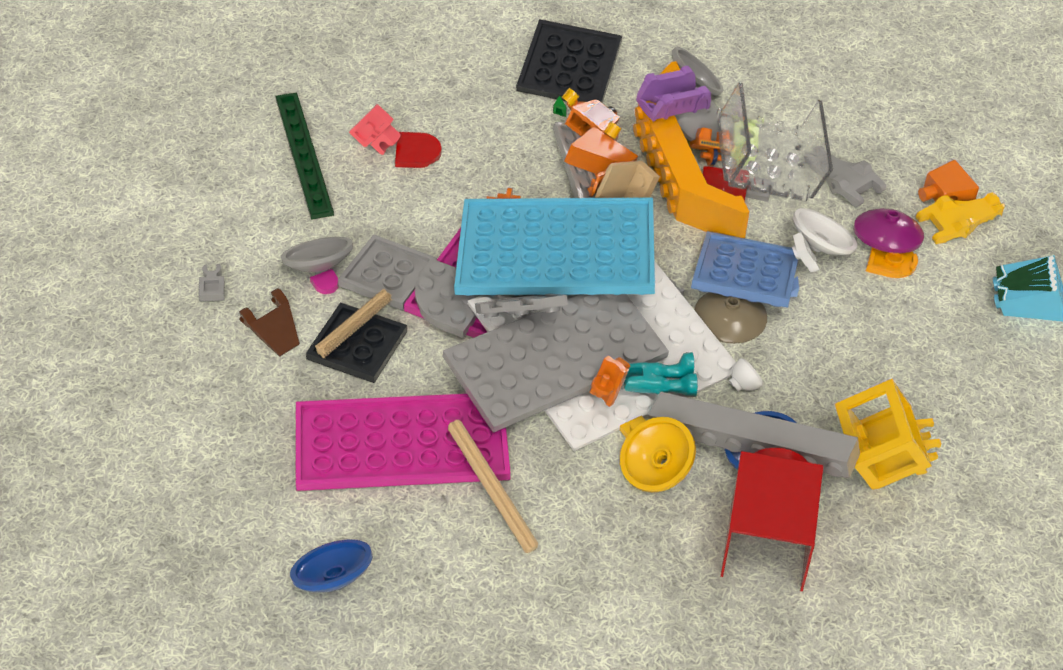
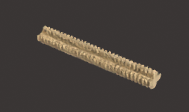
M382 289L315 346L318 355L320 354L323 358L327 354L329 355L340 343L349 338L348 336H351L361 325L363 326L367 320H370L386 304L392 301L391 294Z

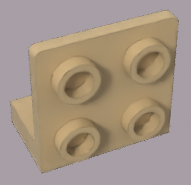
M643 161L611 163L606 169L605 176L597 189L595 198H650L660 176Z

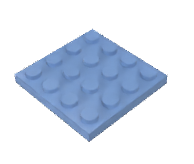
M707 231L691 288L701 292L722 294L725 297L732 296L746 299L750 302H762L771 304L774 307L782 306L788 308L798 260L794 255L793 249L790 247Z

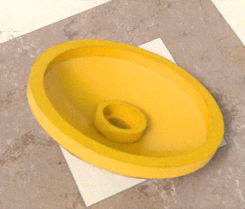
M656 417L642 422L629 433L621 448L620 467L624 477L635 488L645 492H661L674 487L686 477L693 466L696 455L694 437L683 423L670 417ZM664 459H667L664 464H661Z

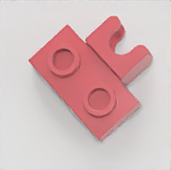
M378 104L349 131L364 147L370 144L381 155H384L386 149L393 146L401 136L391 125L394 119Z

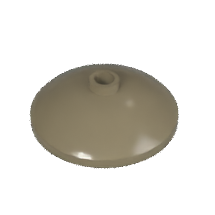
M708 292L697 301L695 306V312L720 342L736 344L751 341L764 331L767 324V312L761 302H750L742 298L725 297L722 294Z

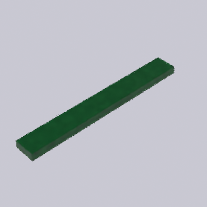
M295 92L276 95V103L310 218L313 220L334 216L333 207L298 94Z

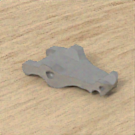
M824 146L818 147L813 153L809 152L807 154V164H811L813 169L825 178L832 194H841L854 207L864 203V199L860 194L872 187L876 193L886 190L885 182L872 170L871 164L865 160L858 163L843 161L829 154Z

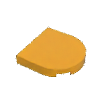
M872 247L866 272L890 278H904L916 270L918 256L912 251L907 253H890Z

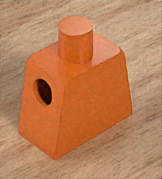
M953 160L930 171L926 176L924 187L918 190V195L923 202L934 199L936 202L939 197L945 195L953 200L970 201L976 200L979 186L959 163Z

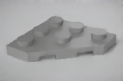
M550 293L475 303L476 313L484 314V318L499 316L500 312H508L509 315L529 314V310L545 313L560 311V306H566L568 302L567 295Z

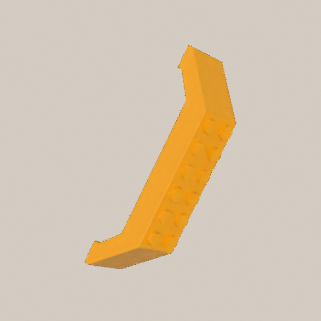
M676 61L670 62L660 74L679 71L680 68ZM646 101V103H653V104L656 105V103H654V102ZM638 104V107H635L636 124L633 125V132L635 137L640 138L641 151L647 154V165L653 167V171L660 176L658 180L660 183V193L662 198L666 197L668 212L673 213L677 221L702 231L745 238L749 210L743 197L731 195L706 183L675 115L669 116L668 119L659 118L656 121H652Z

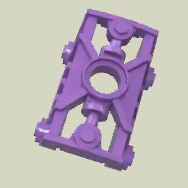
M683 66L679 71L655 75L654 73L647 74L637 93L636 101L645 114L652 121H656L659 118L668 119L669 116L686 112L696 113L700 109H709L711 92L706 86H701L698 89L695 88V73L689 66ZM646 101L654 102V103H656V105L653 104V103H646Z

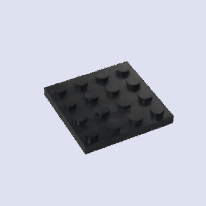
M539 19L516 85V91L552 99H558L560 96L563 101H566L562 96L571 88L579 95L577 99L579 102L599 100L603 104L622 43V35Z

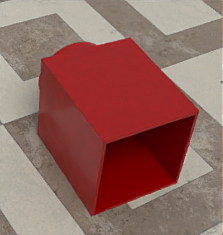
M765 448L754 453L741 451L720 577L724 575L732 532L805 545L800 591L803 592L815 546L823 465L809 463L800 454L784 448Z

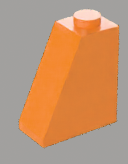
M593 127L571 144L564 162L598 174L606 171L611 163L636 161L638 155L596 127Z

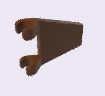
M277 288L271 292L273 296L271 301L277 308L256 319L251 310L246 307L239 311L241 315L239 319L281 357L300 345L289 301L282 290Z

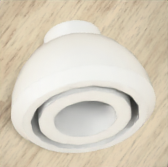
M740 358L735 363L729 383L736 388L737 392L740 390L752 391L762 387L763 381L747 360Z

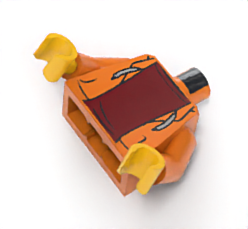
M571 88L563 94L562 98L567 101V105L571 110L565 122L568 127L580 136L596 127L615 141L618 140L619 132L622 128L617 125L619 116L614 107H606L599 100L579 102L577 100L579 95Z

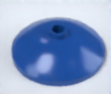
M347 539L330 542L309 551L299 558L291 568L290 577L292 583L304 591L332 592L340 590L353 583L367 570L372 561L373 554L370 546L364 541Z

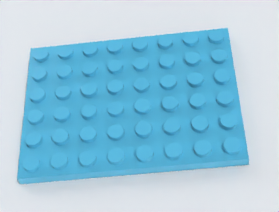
M653 198L464 199L454 284L455 295L518 296L545 295L550 293L562 295L655 294Z

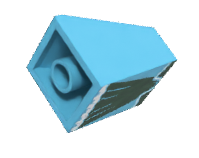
M1055 255L996 266L997 276L993 277V284L998 294H994L996 308H1001L1003 316L1063 322V283Z

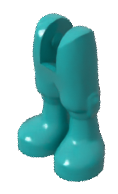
M693 352L683 353L679 362L673 365H664L658 362L632 363L624 381V389L629 392L652 394L671 392L687 397H696L698 380L697 374L694 373Z

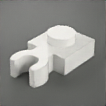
M800 232L793 235L795 245L792 246L797 260L801 258L810 272L820 270L816 262L817 258L811 251V247L803 233Z

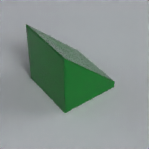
M559 96L553 104V113L566 117L567 107Z

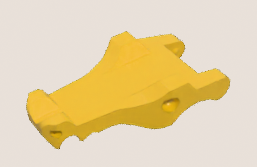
M993 192L988 193L984 198L970 201L953 200L945 195L939 197L932 205L920 210L915 217L918 222L929 219L939 230V232L932 236V240L935 244H940L958 237L967 238L979 224L993 220L997 215L1002 217L1005 205L1000 202L999 197Z

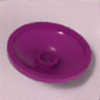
M880 208L865 211L857 216L853 226L856 236L862 242L875 249L890 253L914 251L922 245L924 240L923 229L917 221L905 213L894 209Z

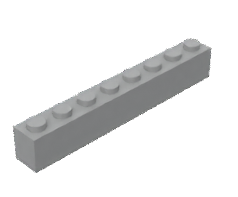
M665 392L659 393L648 414L649 419L670 417L680 421L689 429L696 442L704 443L707 446L721 447L732 452L744 451L750 453L765 448L792 450L803 456L809 463L823 465V473L834 477L840 476L849 479L860 455L858 437Z

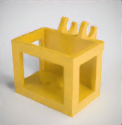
M889 379L835 403L843 433L858 437L860 455L855 464V469L871 489L882 488L915 473L917 475L928 473L927 468L932 466L931 461L938 459L937 452L927 453V451L934 447L940 448L942 445L940 439H930V431L920 432L925 427H934L933 418L916 420L911 404L893 379ZM884 394L887 395L890 404L889 408L862 420H859L852 411L853 408Z

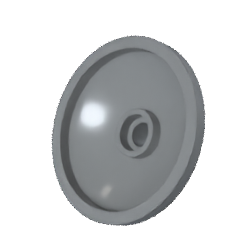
M678 46L672 50L673 62L676 61L680 69L683 66H689L695 73L697 87L706 86L712 96L720 95L724 91L718 78L697 57Z
M712 99L707 110L704 108L697 110L696 113L686 112L675 115L685 138L689 141L695 140L697 129L703 127L712 129L711 141L716 140L721 122L718 109Z
M347 237L314 239L289 248L283 252L281 260L284 265L291 269L319 274L338 265L353 249V243Z

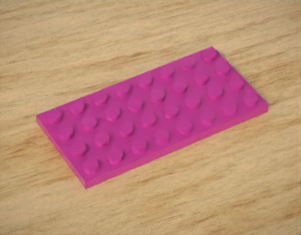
M468 394L297 401L296 491L481 482L448 430V425L455 420H460L497 479L499 481L510 480L511 472L506 427L493 433Z

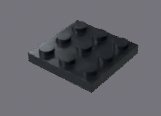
M340 302L307 350L306 360L375 383L408 332L407 325L376 314L370 320H367L363 326L361 325L351 336H348L349 338L340 343L329 355L327 354L323 358L320 354L318 355L315 346L359 310V308Z

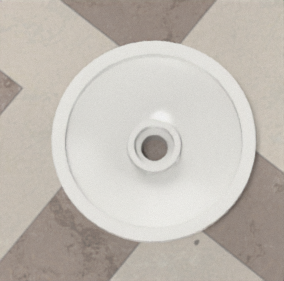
M805 208L797 209L793 214L796 229L799 233H803L812 250L831 255H848L856 250L857 242L855 238L833 219L817 211Z

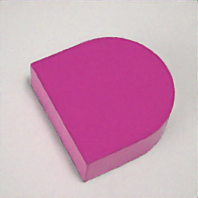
M332 269L310 277L311 284L321 294L334 293L339 287L338 277Z

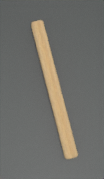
M460 420L451 422L448 425L450 434L524 552L530 553L538 548L537 540Z

